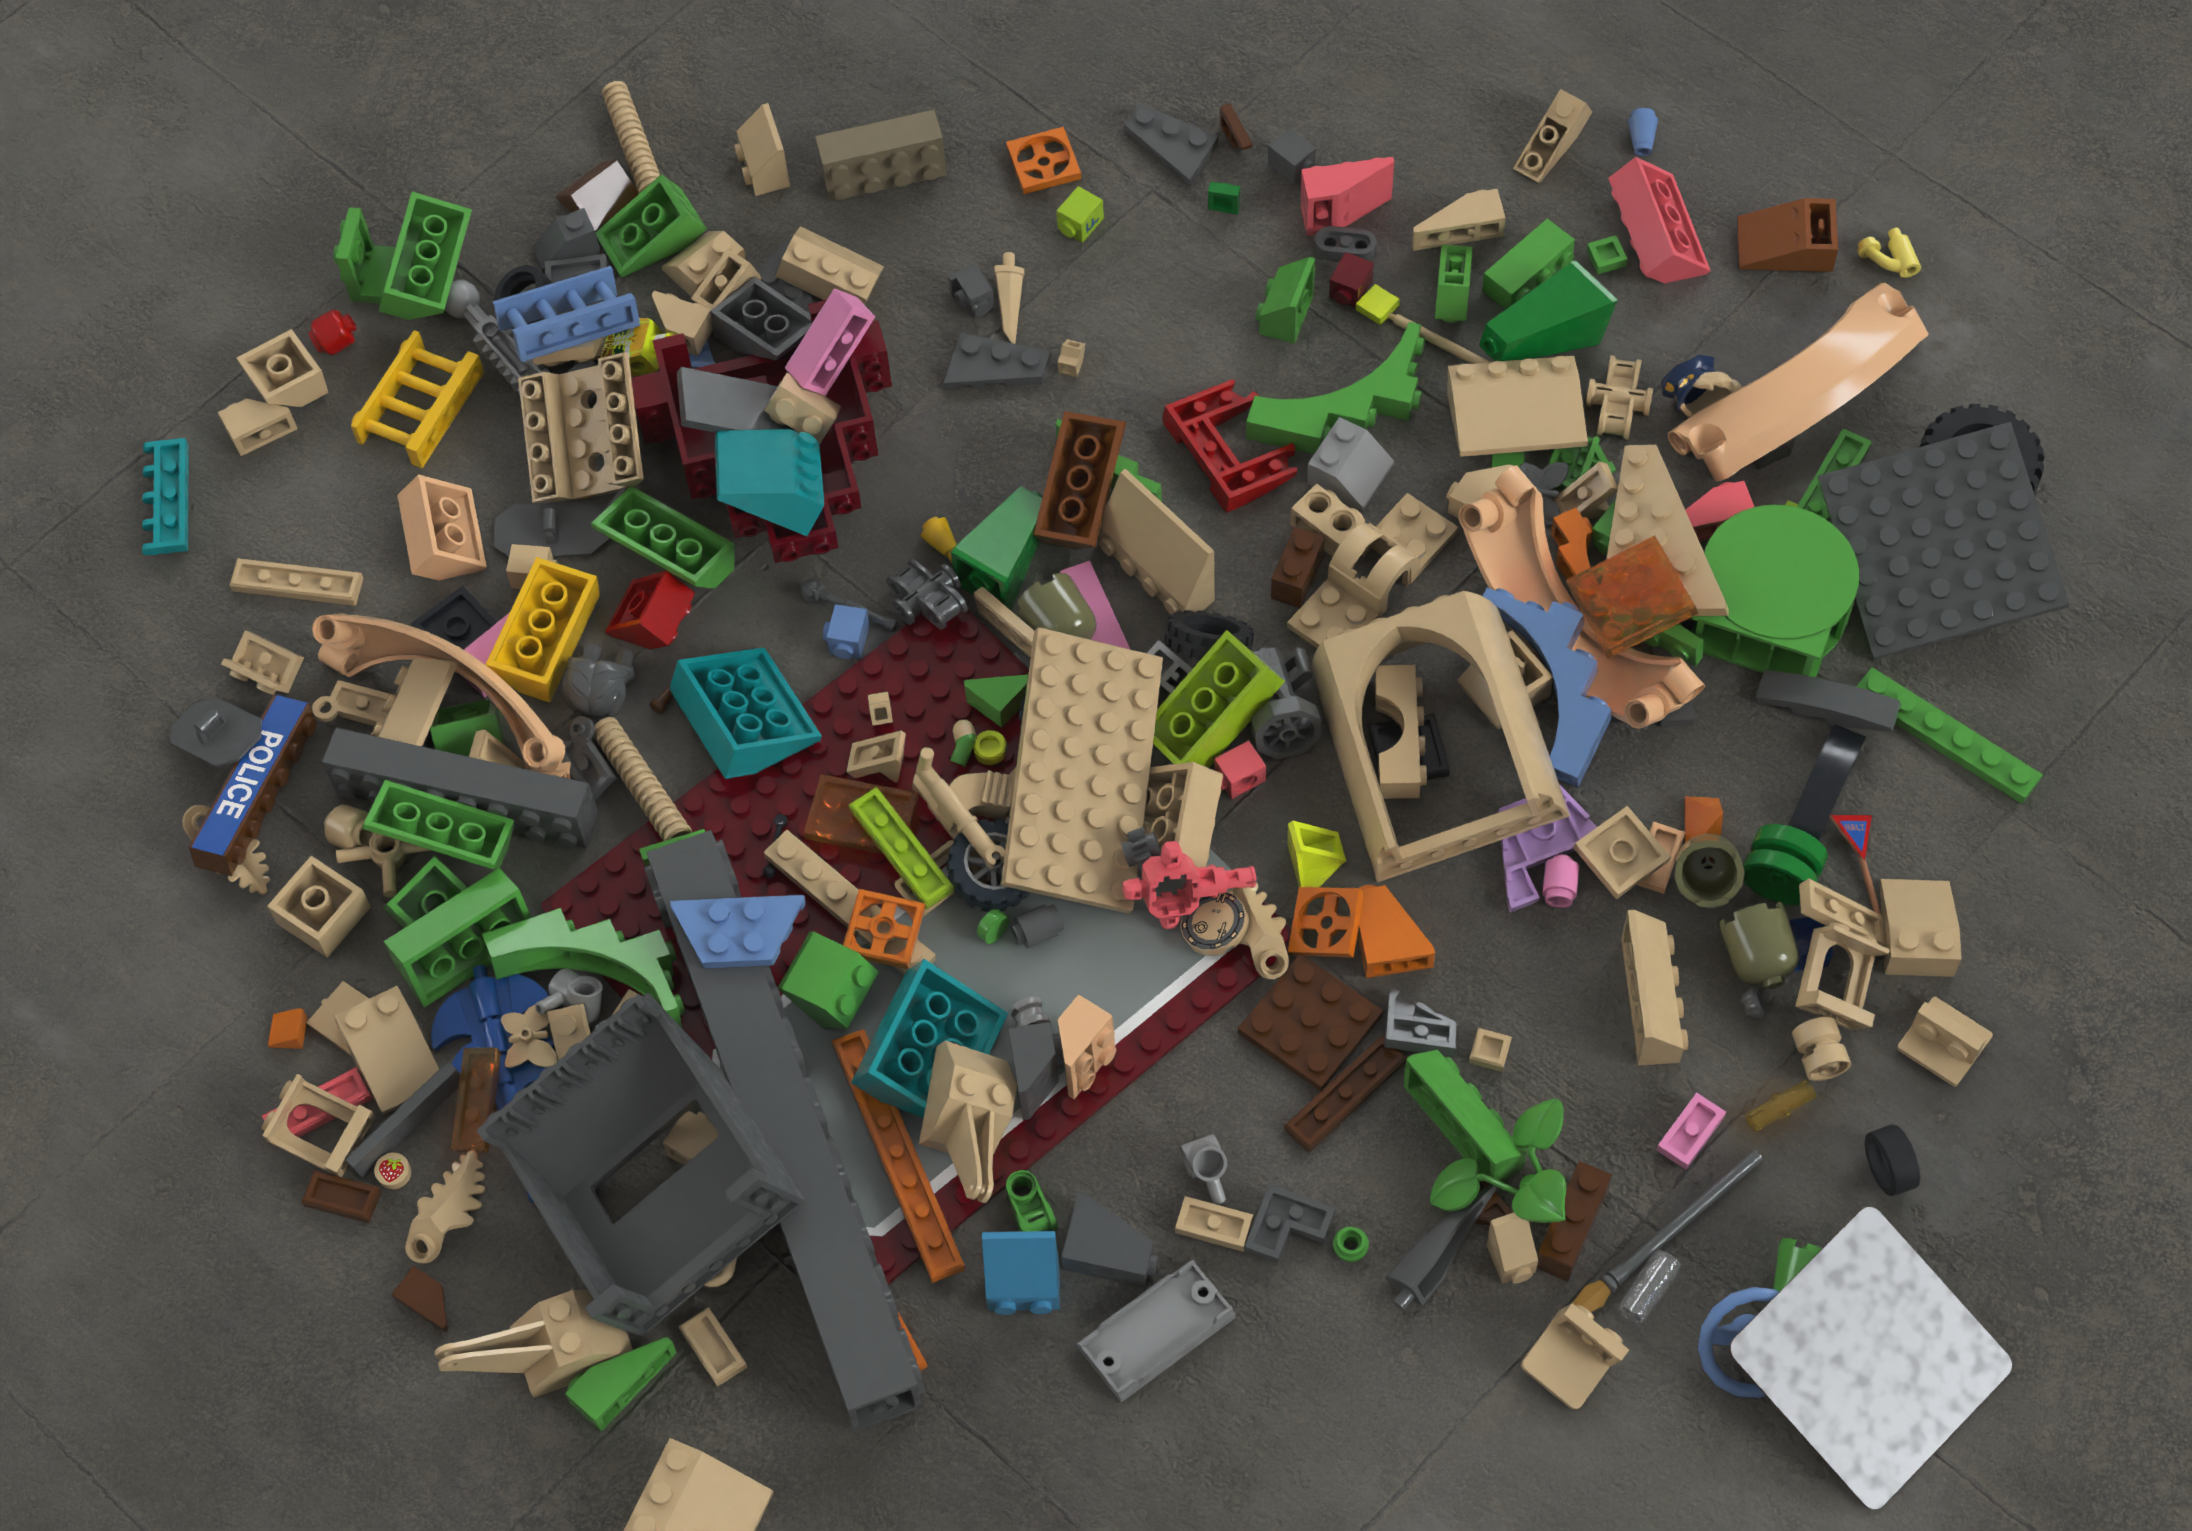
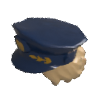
M1697 355L1688 361L1676 365L1661 381L1662 396L1676 400L1677 410L1682 411L1687 417H1691L1711 403L1742 388L1737 380H1732L1728 374L1715 371L1714 357Z

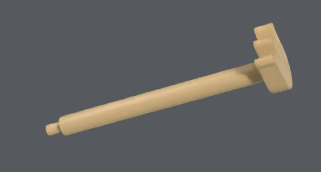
M1390 313L1388 315V318L1393 320V324L1405 330L1408 323L1413 322L1400 314ZM1421 326L1420 337L1425 338L1426 341L1470 364L1490 362Z

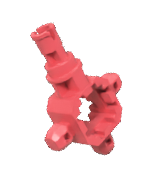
M1172 841L1166 842L1163 845L1161 856H1151L1142 864V880L1134 878L1122 883V893L1124 899L1141 900L1143 898L1148 911L1156 918H1159L1164 929H1175L1180 922V916L1191 915L1199 907V899L1201 897L1211 896L1212 898H1217L1218 894L1226 893L1229 888H1255L1256 882L1253 881H1256V872L1253 866L1226 871L1224 867H1215L1214 864H1210L1208 867L1197 868L1193 860L1185 853H1182L1179 843ZM1181 875H1185L1186 884H1183V889H1177V894L1173 895L1169 891L1161 892L1160 896H1156L1155 887H1158V882H1164V877L1168 876L1170 880L1181 879Z

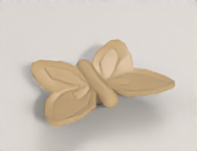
M533 1005L524 1014L513 1012L504 1014L501 1017V1023L505 1030L512 1034L509 1037V1042L514 1043L507 1052L505 1059L506 1067L513 1068L527 1060L543 1068L557 1063V1054L551 1045L540 1040L548 1038L546 1030L540 1031L547 1027L549 1023L547 1013L539 1014L536 1011L535 1005Z

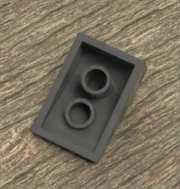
M753 277L710 311L715 338L736 352L776 361L797 346L812 325L810 313L756 277Z

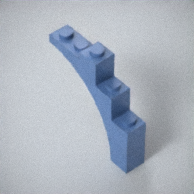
M1487 587L1483 597L1490 600L1498 608L1504 622L1527 640L1540 656L1546 669L1553 676L1552 683L1558 701L1559 719L1550 759L1557 779L1578 788L1612 719L1611 708L1607 707L1608 704L1605 701L1594 696H1590L1589 699L1586 698L1587 692L1598 672L1597 660L1587 651L1582 649L1572 650L1584 626L1583 613L1571 603L1563 602L1559 604L1555 601L1552 602L1548 612H1546L1541 605L1535 602L1527 601L1524 603L1514 599V596L1504 589L1497 588L1495 591Z

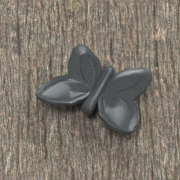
M1556 462L1547 465L1541 470L1535 465L1522 463L1519 467L1520 470L1542 494L1544 524L1552 526L1553 517L1560 515L1561 512L1558 504L1549 498H1557L1559 492L1551 489L1562 484L1568 475L1569 466L1567 463Z

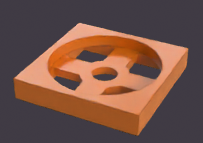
M1064 126L1006 142V149L1023 195L1082 179L1080 168ZM1057 142L1063 146L1064 151L1051 154L1046 152L1044 144ZM1032 148L1033 158L1018 162L1020 151ZM1041 158H1047L1050 162L1046 166H1041L1038 164V161ZM1069 162L1063 172L1055 175L1054 169L1056 165ZM1035 171L1042 174L1043 179L1031 177L1026 173Z
M1299 887L1288 953L1293 956H1299L1301 953L1304 956L1354 958L1364 891L1360 888ZM1316 898H1324L1322 912L1317 916L1307 915L1309 903ZM1339 899L1346 900L1350 909V916H1340L1337 913ZM1326 917H1331L1332 925L1328 929H1324L1322 921ZM1304 930H1316L1318 932L1316 948L1309 947L1303 941ZM1339 931H1346L1344 936L1331 946L1332 937Z
M859 889L843 946L858 952L867 961L908 970L925 912V903ZM883 904L880 914L871 918L861 915L869 907ZM897 907L903 909L912 920V926L896 922L894 915ZM883 922L890 925L889 932L885 934L877 931V926ZM855 929L871 932L873 941L870 949L859 946L854 936ZM892 938L907 940L906 947L895 955L884 953L888 940Z

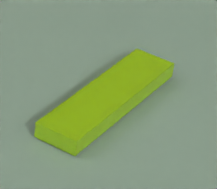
M877 787L849 804V810L919 901L925 903L926 910L954 892L953 884Z

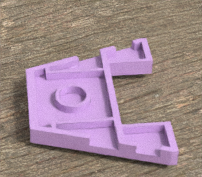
M1561 785L1560 788L1570 814L1569 817L1500 840L1507 904L1510 913L1539 901L1540 897L1527 869L1543 864L1556 855H1566L1574 852V844L1597 828L1589 819L1590 815ZM1526 798L1499 808L1498 813L1528 802Z

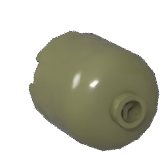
M1066 573L1053 574L1054 580L1044 585L1037 581L1018 599L1017 603L1020 606V610L1016 612L1020 619L1034 631L1040 627L1089 640L1095 634L1097 623L1093 611L1071 576Z
M1704 833L1692 837L1682 845L1676 859L1675 880L1678 890L1688 900L1694 902L1695 905L1715 908L1727 904L1742 887L1744 867L1738 850L1728 839L1718 834ZM1709 856L1714 859V862L1709 860ZM1706 857V861L1701 863L1702 859Z
M1778 902L1775 905L1776 908L1768 909L1766 903L1749 906L1734 912L1735 920L1727 923L1723 919L1719 922L1718 926L1737 976L1746 984L1753 986L1764 985L1766 990L1780 987L1785 984L1784 979L1790 976L1798 966L1800 959L1799 951L1786 907L1782 902Z

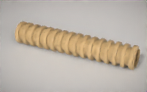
M614 81L603 88L602 96L638 193H641L660 176L628 87L624 82Z
M607 717L594 725L593 738L597 741L603 753L606 754L607 759L611 762L617 774L620 775L622 781L625 782L626 787L630 790L636 802L639 803L640 808L644 811L646 817L649 818L650 823L654 825L661 839L666 841L692 833L690 826L687 825L686 820L682 817L680 811L677 810L676 805L672 803L671 798L662 788L661 783L658 782L656 776L648 767L646 761L643 760L642 755L639 754L618 720L614 717Z

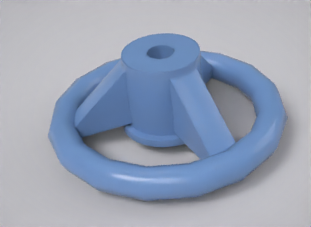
M1758 1287L1737 1291L1716 1304L1701 1326L1698 1351L1703 1370L1717 1387L1739 1397L1761 1398L1766 1396L1756 1384L1740 1383L1725 1375L1716 1363L1712 1344L1730 1346L1732 1339L1756 1315L1743 1314L1735 1318L1731 1324L1717 1327L1723 1316L1741 1304L1752 1301L1770 1302L1780 1291Z

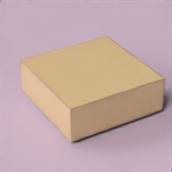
M1478 1028L1469 1063L1503 1072L1512 1037Z

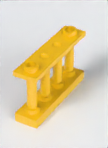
M414 330L408 340H404L401 344L398 355L361 411L354 415L351 428L357 443L363 445L370 433L379 435L406 446L411 464L423 468L484 374L479 355L467 351L462 361L454 362L426 351L420 333ZM420 361L451 373L452 376L446 385L439 386L411 375L410 372L416 363ZM405 385L437 399L431 408L424 410L394 397L401 386ZM390 409L418 420L421 424L415 433L408 434L378 421L385 410Z

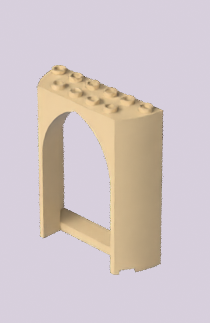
M1461 591L1450 596L1442 595L1428 604L1419 607H1408L1397 615L1388 618H1377L1370 624L1357 629H1346L1337 636L1321 642L1312 660L1311 670L1377 883L1570 816L1503 619L1498 608L1490 600L1468 591ZM1426 643H1432L1450 649L1462 656L1476 668L1485 680L1528 803L1399 847L1365 742L1362 727V706L1369 681L1384 658Z

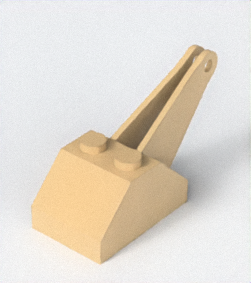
M944 1041L936 1047L919 1144L948 1153L963 1185L966 1197L972 1200L977 1198L979 1202L986 1203L991 1197L994 1186L992 1171L993 1154L1012 1118L1017 1082L1008 1061Z
M571 1290L538 1302L512 1324L508 1330L471 1340L448 1343L438 1347L434 1353L436 1359L440 1360L438 1362L440 1371L523 1373L533 1398L568 1386L571 1380L579 1373L584 1374L591 1366L632 1351L633 1348L627 1331L591 1318L585 1307L594 1299L588 1290Z

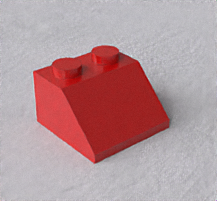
M668 571L634 579L624 594L605 633L611 637L650 650L669 646L677 637V628L681 620L691 610L690 603L695 592Z

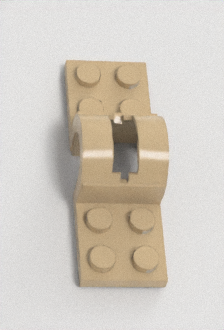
M1407 493L1377 526L1371 523H1361L1344 538L1330 562L1328 579L1287 622V628L1318 648L1323 640L1335 637L1346 629H1357L1370 624L1387 611L1388 594L1399 576L1403 573L1402 584L1405 586L1411 584L1458 533V526ZM1371 549L1382 555L1381 559L1371 570L1368 578L1361 576L1359 579L1356 577L1357 571L1353 569V566L1360 556L1364 557Z

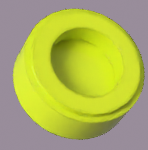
M992 730L984 731L977 735L973 747L976 759L985 765H995L1001 762L1007 753L1006 740L1003 735Z

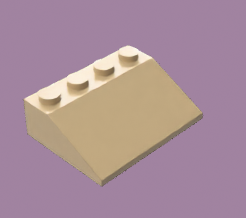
M1574 356L1528 358L1524 360L1448 366L1447 397L1460 457L1588 446L1580 379Z
M1124 469L1118 477L1104 511L1099 531L1098 543L1100 548L1108 556L1113 555L1129 576L1134 575L1141 581L1144 590L1150 596L1158 597L1170 615L1178 611L1183 613L1186 610L1193 612L1203 611L1215 601L1214 550L1128 470Z
M669 1438L624 1531H755L774 1492L710 1455Z

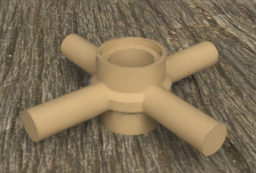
M374 833L370 838L369 846L336 850V858L338 863L372 859L382 869L383 895L385 897H394L397 894L396 869L403 865L406 854L431 850ZM394 847L389 852H382L385 848Z

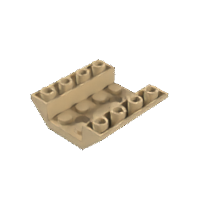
M623 352L598 358L597 366L558 375L540 372L518 378L533 503L584 500L619 492L622 487L626 489L630 486L636 487L643 480L628 353ZM595 392L597 402L593 408H590L588 398L591 393ZM602 454L604 466L598 471L595 461Z

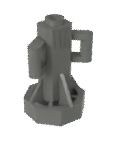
M1261 647L1253 653L1262 659L1285 682L1251 718L1252 737L1256 750L1276 760L1304 754L1322 738L1321 718L1316 704L1294 695V691L1313 677L1306 652L1303 648H1298L1283 659L1279 649ZM1297 667L1298 671L1289 678L1288 672Z

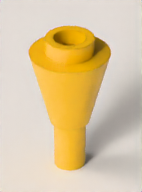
M933 517L922 526L923 531L920 537L942 555L948 557L952 563L951 551L957 543L947 518Z

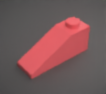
M1745 481L1736 483L1725 482L1718 487L1712 488L1686 509V513L1699 542L1709 540L1717 528L1727 519L1739 512L1753 508L1754 504Z

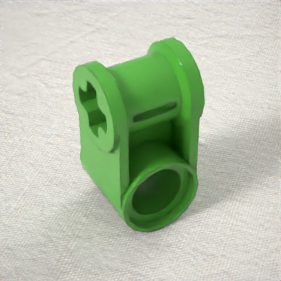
M1025 1170L1012 1173L1006 1182V1192L1019 1232L1059 1230L1053 1211L1048 1201L1045 1200L1035 1176ZM1022 1185L1031 1189V1192L1026 1196H1017L1013 1192L1015 1188Z

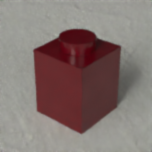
M1345 252L1330 278L1329 298L1334 299L1339 304L1356 308V303L1366 294L1373 281L1374 263Z

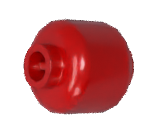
M333 309L311 322V331L308 332V335L319 353L325 352L332 356L355 342L353 331L357 330V326L348 313L342 315L341 312Z

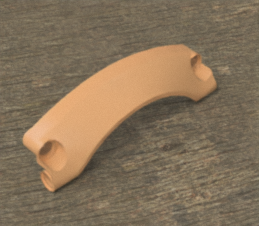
M1880 283L1850 304L1844 315L1807 348L1759 379L1699 410L1668 432V440L1673 449L1680 455H1686L1692 451L1696 459H1703L1715 482L1725 480L1847 403L1898 363L1929 334L1915 307L1907 306L1900 291L1886 283Z
M1517 465L1512 466L1496 480L1495 485L1498 487L1497 489L1485 492L1480 500L1463 505L1459 511V522L1481 574L1490 589L1495 591L1497 588L1504 589L1510 592L1514 599L1524 603L1527 601L1535 602L1541 605L1546 612H1548L1553 601L1559 604L1567 602L1578 607L1562 584L1549 551L1545 534L1542 494ZM1583 614L1584 626L1572 650L1582 649L1592 654L1594 659L1597 660L1598 668L1586 698L1589 699L1590 696H1594L1605 701L1608 704L1607 707L1611 708V715L1633 728H1644L1661 721L1667 714L1680 709L1704 689L1705 685L1681 657L1656 656L1631 649L1606 635ZM1520 635V637H1521V638L1523 639V641L1527 644V646H1528V647L1535 653V655L1541 660L1540 656L1536 653V651L1532 648V646L1527 642V640H1526L1522 635Z
M332 614L319 616L314 621L312 627L313 636L322 644L318 653L319 661L347 677L359 675L378 665L395 660L422 658L449 660L458 663L455 672L461 674L480 688L493 701L507 720L521 750L525 769L570 779L571 761L562 763L565 755L563 741L551 734L537 714L513 688L489 667L465 650L429 632L386 619Z

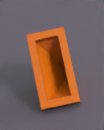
M1685 796L1684 843L1692 837L1704 833L1721 836L1723 810L1719 798ZM1709 856V860L1714 861V859Z

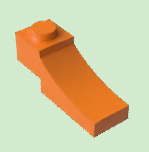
M1575 507L1553 517L1551 536L1559 546L1556 558L1557 567L1586 611L1591 613L1599 608L1601 588L1592 573L1587 556V549L1590 548L1593 531L1589 519L1585 516L1582 517Z

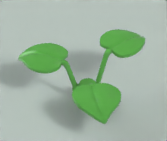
M1550 1099L1539 1103L1525 1111L1518 1118L1514 1126V1142L1520 1148L1528 1147L1527 1154L1536 1171V1174H1528L1521 1180L1519 1190L1485 1173L1478 1174L1479 1163L1475 1159L1465 1158L1451 1163L1440 1173L1431 1191V1206L1449 1212L1461 1210L1471 1204L1476 1198L1480 1189L1479 1181H1486L1515 1195L1512 1201V1208L1519 1218L1539 1223L1565 1221V1178L1557 1170H1542L1535 1155L1536 1148L1540 1150L1547 1149L1558 1138L1563 1125L1564 1109L1562 1102L1559 1099Z

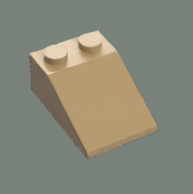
M1880 879L1881 914L1884 920L1886 943L1884 947L1890 949L1889 954L1884 955L1885 975L1954 977L1962 958L1960 928L1950 881Z
M398 986L334 1015L339 1033L382 1115L398 1109L439 1070Z

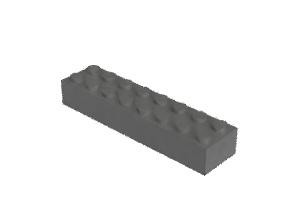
M335 728L322 760V764L336 793L343 798L353 800L357 797L374 803L384 780L513 819L512 832L526 835L535 841H543L544 839L555 841L566 848H575L577 846L587 849L599 816L589 783Z

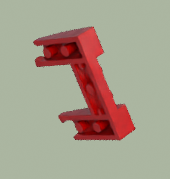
M1233 379L1165 405L1162 418L1163 424L1177 444L1184 442L1211 481L1210 491L1225 513L1258 499L1297 474V467L1289 468L1288 457L1295 455L1293 443L1240 464L1215 428L1216 426L1250 408L1254 396H1258L1253 391L1245 398L1234 393L1232 389L1236 381Z

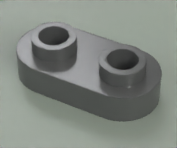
M1327 226L1321 228L1315 235V250L1324 258L1341 260L1344 253L1347 252L1369 260L1376 253V237L1372 232L1365 229Z

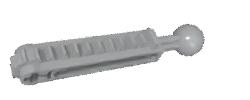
M467 280L453 281L445 311L452 317L466 319L477 333L473 341L479 353H483L486 360L490 359L492 365L497 367L498 372L504 376L507 383H510L514 391H517L520 396L518 378L540 372H549V370L545 369L543 364L534 365L532 359L521 362L517 355L512 328L502 331L498 329L497 320L492 315L487 316L479 307L480 293L472 283Z

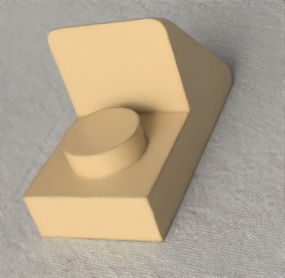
M1599 461L1563 490L1557 498H1554V501L1558 504L1561 514L1576 507L1582 517L1585 516L1588 519L1602 516L1609 508L1606 500L1618 491V486L1608 464Z
M901 730L852 743L847 773L854 778L880 772L897 783L904 755L906 733Z

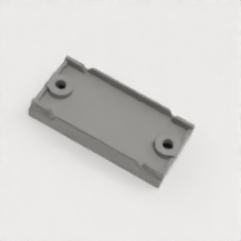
M1191 1260L1173 1274L1165 1276L1102 1322L1094 1332L1077 1343V1348L1118 1400L1123 1402L1234 1320L1235 1313L1232 1306L1222 1297L1212 1282L1196 1265V1262ZM1203 1289L1208 1291V1295L1201 1297L1198 1292ZM1112 1359L1114 1363L1112 1366H1105L1104 1361Z

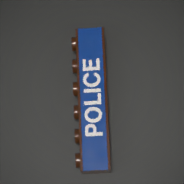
M273 695L261 717V739L235 763L189 845L195 867L232 876L237 866L244 862L250 842L259 835L261 822L266 813L272 811L278 791L287 784L290 769L294 762L300 760L307 738L312 737L315 732L317 722L313 716L310 703Z

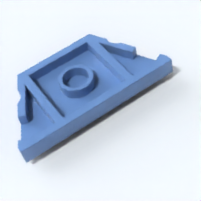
M804 895L671 901L672 912L683 928L684 934L694 948L703 968L774 965L781 952L780 947L782 943L788 939L793 929L792 924L799 911H803L805 907Z

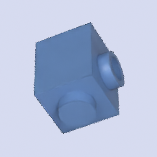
M835 604L831 621H826L823 629V641H827L829 654L842 659H849L851 657L861 659L870 626L867 609Z

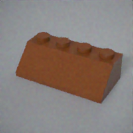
M1064 411L1033 534L1043 543L1070 549L1096 547L1126 426L1125 421Z

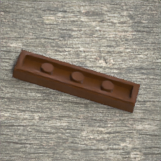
M1383 1035L1284 1125V1131L1308 1153L1406 1063L1407 1057L1398 1049L1384 1048L1385 1037Z

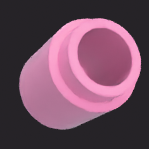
M1556 855L1545 863L1542 894L1545 897L1546 904L1556 908L1569 907L1577 896L1579 864L1573 861V858L1570 856Z

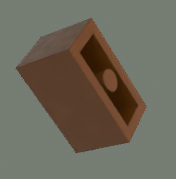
M1297 527L1293 528L1271 578V599L1298 608L1303 606L1324 558L1325 536Z

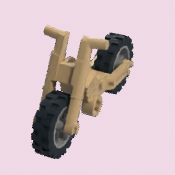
M1026 693L1023 697L1021 708L1019 711V720H1021L1020 729L1022 727ZM923 748L916 767L912 789L915 793H920L927 802L930 811L954 840L946 867L949 873L948 879L955 887V894L959 898L963 897L966 900V904L970 907L978 906L981 907V911L989 912L991 909L1005 911L1008 906H1017L1030 892L996 885V877H1002L1003 872L1002 867L1009 826L1004 822L1006 817L1010 818L1016 767L1009 775H1001L998 772L993 773L990 770L987 773L964 774L958 776L948 786L931 766L934 751L931 748ZM977 814V816H980V817H981V816H984V818H988V819L979 820V823H978V822H977V821H978V818H977L976 816H972V815ZM989 818H992L995 822H989ZM968 864L976 865L979 872L973 876Z

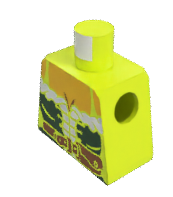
M639 318L640 326L608 335L605 339L601 358L623 352L628 353L631 378L656 372L659 369L652 340L673 336L671 333H664L649 318Z

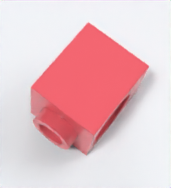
M1249 740L1214 758V771L1223 774L1221 791L1226 790L1231 799L1266 781V765Z

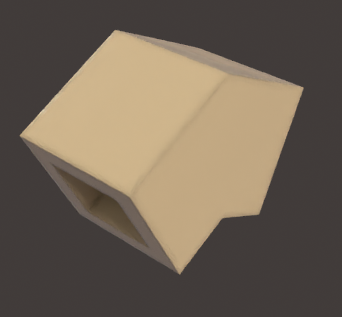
M1067 339L1062 344L1061 354L1058 359V373L1072 377L1078 376L1083 363L1085 343Z
M888 692L868 695L872 726L892 723Z

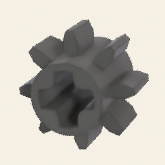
M1143 827L1128 832L1129 840L1121 843L1129 867L1138 864L1140 871H1142V864L1151 856H1161V848L1154 831L1145 834Z

